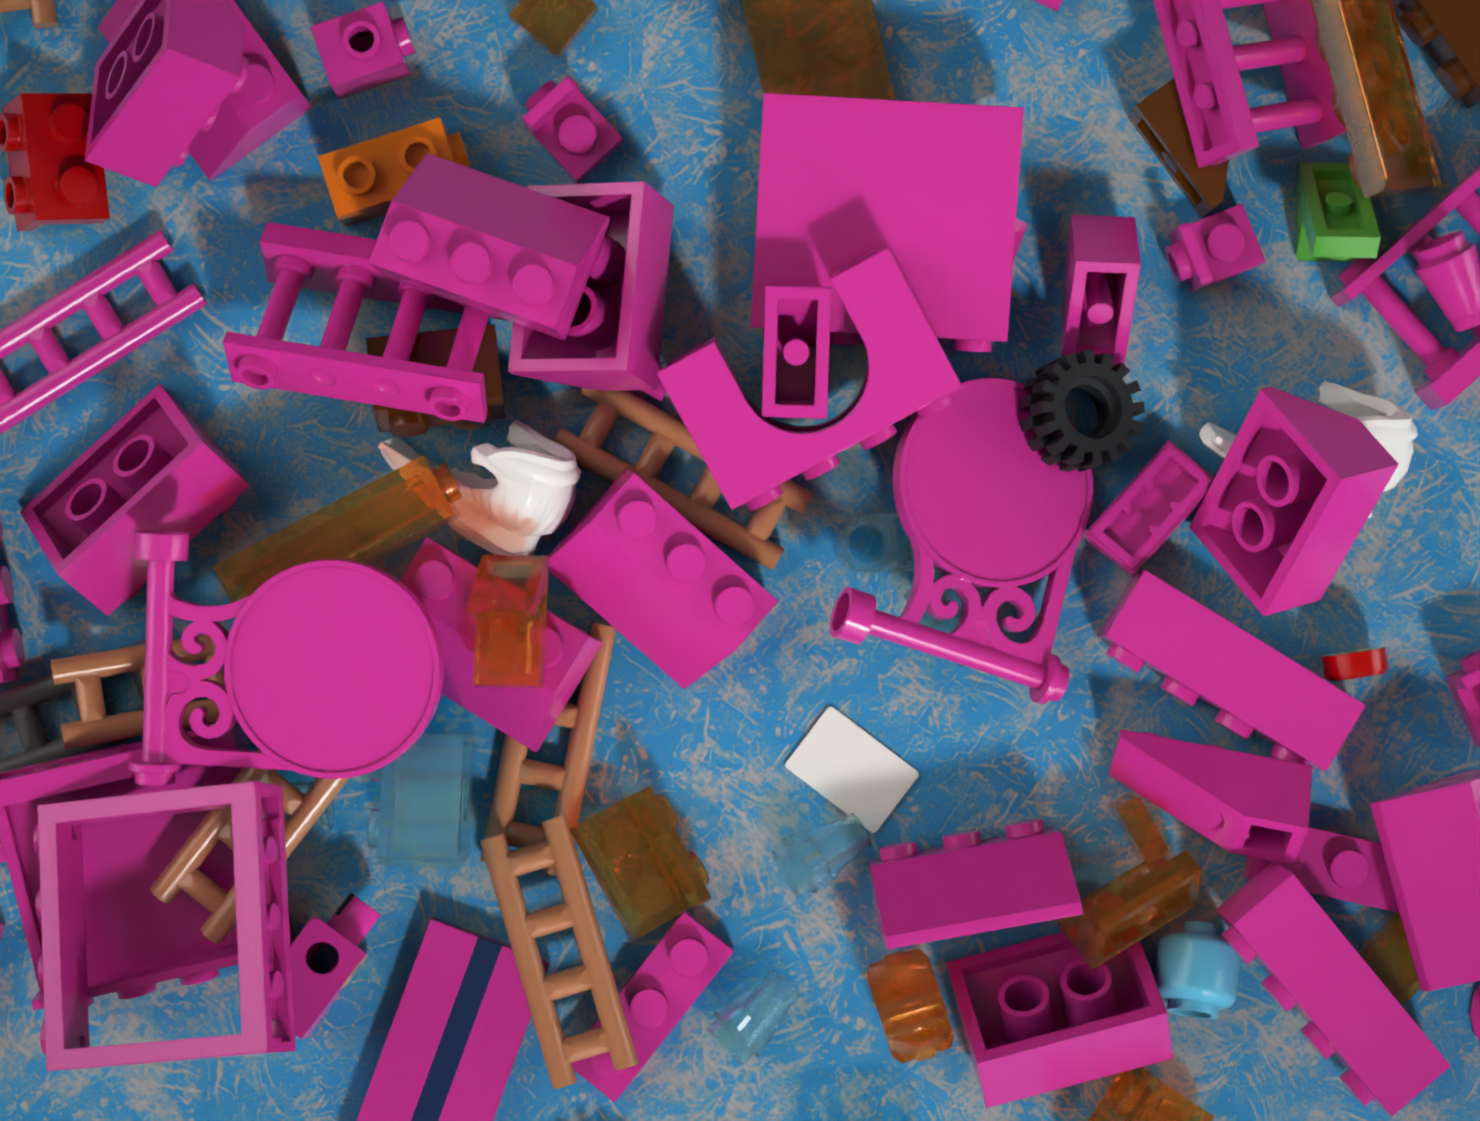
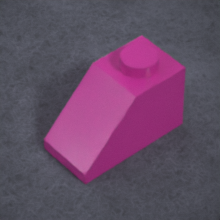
M1071 215L1064 263L1061 357L1073 352L1094 350V356L1105 352L1114 356L1111 364L1119 365L1123 363L1125 365L1141 267L1135 217Z
M765 286L762 417L827 419L831 287Z

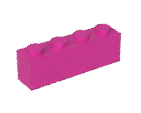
M1146 570L1139 571L1131 579L1097 637L1110 644L1105 654L1120 665L1137 674L1142 666L1145 665L1165 678L1160 688L1169 695L1191 707L1194 706L1197 699L1202 700L1219 711L1214 721L1226 730L1246 741L1254 732L1274 745L1269 752L1271 757L1311 765L1312 769L1327 771L1366 706Z
M1272 861L1215 910L1229 927L1221 934L1222 938L1246 965L1253 959L1257 960L1269 975L1260 982L1261 985L1286 1013L1295 1006L1308 1022L1300 1029V1032L1325 1060L1333 1054L1347 1069L1339 1076V1079L1364 1107L1374 1101L1388 1114L1393 1116L1451 1067L1296 876L1277 862Z

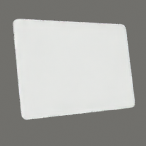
M828 707L785 764L788 770L871 833L878 831L919 776L917 770L834 707Z

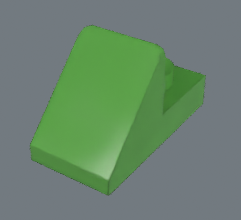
M1298 162L1296 170L1295 253L1297 259L1301 261L1352 262L1357 258H1377L1381 235L1361 163Z

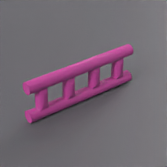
M161 229L0 330V360L29 342L49 373L17 394L0 368V434L208 304L203 293L195 283L177 292L158 262L175 251ZM137 274L156 307L124 326L105 294ZM83 308L103 340L70 360L51 328Z

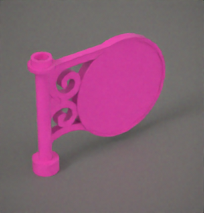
M981 378L961 383L962 388L951 393L955 402L946 409L922 420L916 412L906 426L896 450L892 478L894 500L901 524L910 539L914 556L913 586L900 616H894L876 610L874 595L846 587L838 596L830 618V634L832 637L854 644H860L868 634L1028 686L1030 698L1033 702L1045 704L1049 700L1057 702L1066 691L1070 673L1068 666L1061 664L1060 658L1057 655L1051 654L1076 547L1085 532L1093 503L1092 469L1081 472L1078 469L1070 472L1059 470L1060 462L1049 466L1040 460L1046 452L1045 447L1036 451L1031 450L1026 442L1036 437L1033 429L1022 432L1019 421L1030 417V411L1018 410L1019 399L1031 395L1023 390L1025 384L1001 378ZM1068 417L1069 422L1074 427V429H1076V427ZM934 568L946 576L934 580ZM1049 574L1038 622L1031 637L1021 644L1010 641L1000 631L999 625L1008 633H1017L1029 628L1035 619V605L1031 596L1017 586L1034 582ZM976 588L993 590L985 594L981 600ZM945 589L956 591L962 600V616L958 625L950 633L918 624L925 611L936 620L951 619L957 614L959 609L957 602L951 600L943 604L941 601ZM1003 602H1009L1016 607L1017 617H1003L999 620L998 625V608Z
M135 531L134 559L148 560L142 758L131 759L128 763V770L135 772L136 784L150 786L175 784V772L182 771V764L291 770L307 776L324 779L357 777L380 769L399 758L424 733L435 714L441 696L444 676L442 648L437 630L427 610L415 594L395 577L379 568L358 561L345 559L316 560L293 566L278 573L262 584L253 594L239 601L223 605H203L180 599L174 593L175 561L188 560L189 533L178 531ZM173 616L193 621V623L185 628L181 637L182 647L188 653L198 654L205 651L206 644L199 641L198 636L200 634L211 637L215 644V654L207 663L195 664L186 662L173 651ZM235 618L230 633L218 622ZM224 668L225 685L206 679L220 673ZM207 697L214 701L218 707L219 717L215 724L207 721L208 710L205 706L196 707L191 712L189 718L190 726L198 736L206 739L221 737L234 727L235 720L237 719L243 731L260 750L212 748L196 744L187 736L183 727V716L189 703L196 698Z

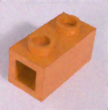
M439 117L318 156L337 218L347 227L387 214L392 199L427 153L471 168L460 131L448 134L443 121Z

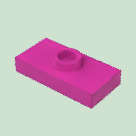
M1168 440L1084 533V538L1129 577L1133 578L1204 499L1214 477Z

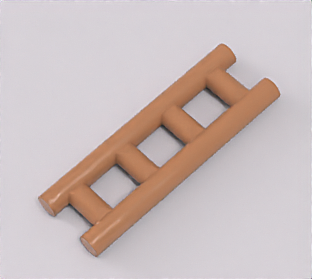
M582 388L580 394L597 403L582 432L577 436L561 428L554 439L555 442L573 451L576 456L577 465L611 483L615 481L625 468L631 470L699 531L773 571L785 549L769 540L773 529L786 506L803 515L815 492L789 479L780 484L783 494L772 502L756 509L745 527L713 510L721 490L708 466L690 497L657 479L674 446L704 461L682 420L629 391H597ZM619 415L653 433L635 467L601 449Z
M592 623L590 635L603 642V645L580 681L576 703L567 702L554 724L571 728L564 766L526 759L528 747L505 734L484 839L504 833L508 847L523 848L546 841L543 827L514 821L521 784L559 791L553 818L566 815L572 838L575 842L616 635V629L613 626ZM482 850L480 860L483 861V862H486L485 856H484V853H483V850ZM554 865L543 868V873L557 876Z
M203 634L198 637L199 641L206 644L205 651L198 654L188 653L182 647L181 638L173 639L172 648L176 655L186 662L191 663L204 660L207 663L215 654V644L210 636ZM145 644L51 660L54 684L60 685L75 682L81 720L61 723L65 749L143 736V710L107 716L101 677L140 671L144 694ZM224 668L220 673L207 679L225 685ZM209 698L190 702L183 716L184 729L191 727L189 722L191 712L199 706L207 708V721L211 724L216 723L219 717L217 704Z
M242 768L231 784L257 781L283 786L284 811L288 814L284 820L287 860L350 778H317L304 794L274 769ZM231 808L210 810L150 888L156 898L168 904L183 890L212 914L201 927V932L207 939L216 944H221L236 925L235 884L227 892L198 868L219 840L233 850Z
M566 815L541 822L546 841L517 850L509 851L504 833L480 840L553 1089H559L578 1082L573 1062L603 1053H610L615 1071L639 1064ZM554 865L565 902L528 913L517 876ZM572 927L583 965L546 976L535 938ZM591 989L602 1027L565 1038L554 1000Z

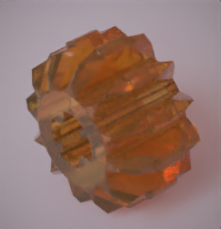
M919 949L905 953L899 951L886 955L883 960L870 964L866 976L892 1057L901 1064L916 1059L920 1062L935 1057L938 1052L951 1048L954 1035L928 956Z

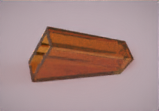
M423 455L213 565V568L231 603L253 594L262 584L278 573L307 562L323 559H345L373 566L461 517L454 502L463 498V495L446 463L435 468L432 460Z

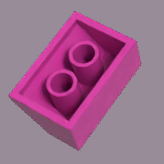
M140 0L95 64L85 152L86 162L154 187L158 186L172 166L179 168L184 163L192 140L200 130L207 132L212 127L220 104L229 93L236 95L240 91L249 69V59L243 56L245 27L224 0Z
M117 0L98 26L109 43L140 0ZM235 0L224 1L245 27L243 56L249 59L247 77L236 95L229 93L222 101L212 127L207 132L200 130L192 140L189 150L193 159L210 181L313 108Z
M427 153L392 199L368 263L384 277L565 341L610 218Z
M645 181L527 186L528 189L606 215L610 218L566 340L564 341L513 322L508 372L517 376L597 391L657 390V370L660 362L674 205Z
M159 383L30 501L20 513L58 576L104 614L109 616L124 601L134 597L147 581L148 560L134 559L135 531L189 533L190 543L213 519L230 509L237 497L250 485L228 455L170 392Z
M1273 387L1260 389L1189 528L1263 617L1316 602L1322 598L1399 464L1359 419Z
M627 468L622 471L541 563L683 689L687 688L734 652L778 603V600L640 477Z
M426 537L400 582L413 592L423 604L437 630L444 664L441 694L532 751L538 752L603 645V642L448 547Z
M1480 769L1463 771L1370 803L1421 991H1433L1480 981Z
M1030 819L1006 824V836L981 840L980 830H970L942 836L944 847L918 851L917 841L880 847L881 858L867 860L880 936L887 949L1083 915L1081 899L1062 832L1055 827L1044 829L1043 819Z
M1130 914L946 962L968 1050L986 1108L1173 1059L1168 1014Z

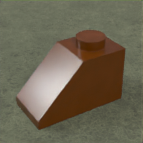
M1173 78L1137 104L1129 114L1128 119L1199 216L1203 218L1223 201L1229 160L1218 165L1198 168L1177 86Z

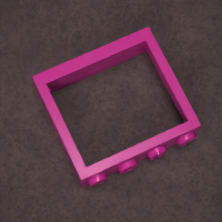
M250 781L37 805L38 824L34 830L33 842L36 854L39 857L40 889L36 895L35 908L37 917L41 922L42 955L38 962V979L44 990L45 1021L40 1030V1044L43 1053L46 1055V1071L81 1070L296 1051L283 786ZM231 808L242 1034L90 1047L82 824Z

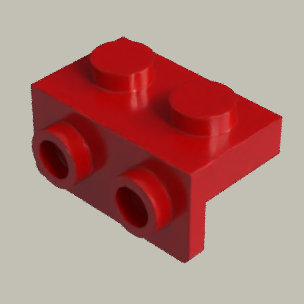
M20 93L3 107V113H0V149L8 154L10 176H7L4 184V201L7 212L10 215H15L18 232L32 231L40 225L103 223L110 219L104 168L85 161L92 93Z

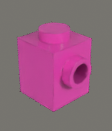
M384 2L310 26L330 86L339 99L411 75L405 56L414 54L416 51L403 16L392 20Z

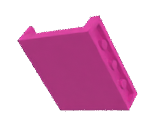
M763 93L750 328H763L764 339L766 285L831 287L830 343L864 345L855 324L830 280L829 274L886 244L936 338L954 339V350L969 352H991L992 341L1008 342L1024 107Z
M237 719L235 720L234 727L218 738L206 739L198 736L192 729L185 730L187 736L196 744L212 748L249 750L245 732ZM143 740L0 772V838L40 989L31 1001L33 1010L44 1008V990L38 979V962L42 955L41 922L37 917L35 908L36 895L40 889L39 857L36 854L33 842L34 830L38 824L37 805L231 784L242 768L182 764V771L175 772V784L163 786L136 784L135 772L128 770V763L131 759L142 758ZM210 810L82 824L88 1006L94 1003L93 997L117 992L119 999L140 997L156 990V983L180 978L182 985L206 982L219 975L218 969L238 965L237 924L221 944H216L207 939L201 932V927L212 914L183 890L178 893L170 904L160 901L150 890L151 886ZM219 840L198 869L229 892L235 884L233 850ZM289 914L290 945H291L292 942H293L294 939H295V935H294L293 926H292V922H291V918H290V914Z

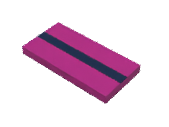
M434 917L430 919L356 1121L494 1120L531 1019L530 1009L511 945ZM541 957L547 975L552 960Z

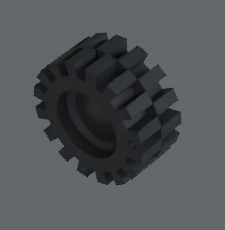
M1094 350L1073 352L1041 366L1034 372L1037 376L1026 381L1023 390L1031 395L1019 399L1018 410L1030 411V417L1019 421L1021 431L1033 429L1036 437L1026 443L1032 451L1045 447L1046 452L1040 460L1049 466L1060 462L1059 470L1070 472L1078 469L1081 472L1121 458L1120 454L1130 451L1136 444L1130 437L1141 434L1144 423L1133 420V417L1145 413L1144 401L1133 403L1131 394L1141 391L1137 380L1125 384L1123 378L1130 370L1123 363L1110 368L1114 356L1105 352L1094 356ZM1072 388L1084 390L1095 404L1098 421L1096 429L1090 435L1080 434L1068 420L1065 410V398Z

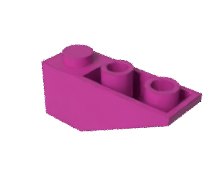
M1120 730L1109 767V775L1229 853L1291 865L1295 864L1309 829L1312 782L1311 765L1279 760L1276 757H1264L1227 750L1217 745H1201L1164 738L1154 733Z

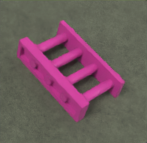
M1153 0L1198 168L1218 165L1259 147L1256 134L1259 132L1296 126L1302 149H1308L1354 130L1319 0ZM1263 4L1272 40L1232 46L1223 9ZM1279 65L1289 101L1249 108L1239 71Z
M1480 164L1385 248L1377 258H1357L1337 276L1344 286L1330 298L1337 307H1340L1361 293L1426 365L1422 372L1429 379L1415 391V394L1431 411L1447 406L1480 376V325L1470 328V331L1476 337L1459 352L1453 346L1446 349L1380 275L1406 251L1416 260L1413 252L1420 246L1433 240L1427 233L1453 209L1461 215L1480 237V197L1474 192L1480 186Z
M266 223L260 245L267 280L270 283H275L256 336L226 332L223 345L232 382L244 383L255 389L274 388L432 414L448 421L463 419L485 423L488 412L484 373L472 371L488 319H505L384 277L368 263L377 239L277 223ZM303 288L337 293L319 346L283 341L298 295ZM365 298L400 303L383 357L346 351L360 306ZM427 308L463 313L446 367L409 361L425 309Z

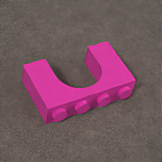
M886 244L829 274L830 280L864 342L867 361L866 373L860 391L853 402L834 418L815 425L797 426L779 422L771 417H762V411L748 397L715 336L658 367L657 375L731 510L744 503L749 511L756 510L781 496L783 491L780 484L801 473L806 481L819 477L840 463L836 454L857 443H860L863 450L875 447L897 433L894 423L917 412L921 420L926 419L955 402L951 393L962 388V385Z

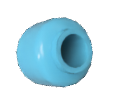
M1185 921L1182 932H1173L1164 935L1160 939L1154 979L1162 1000L1167 1003V1012L1195 1019H1217L1218 1010L1229 1008L1235 1003L1241 959L1221 937V926L1201 921Z

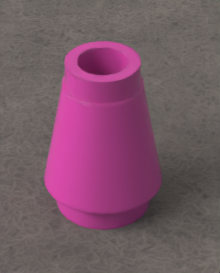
M1456 231L1436 238L1417 248L1413 253L1419 265L1414 268V271L1448 321H1451L1455 332H1461L1480 325V264L1475 243H1467L1463 231Z

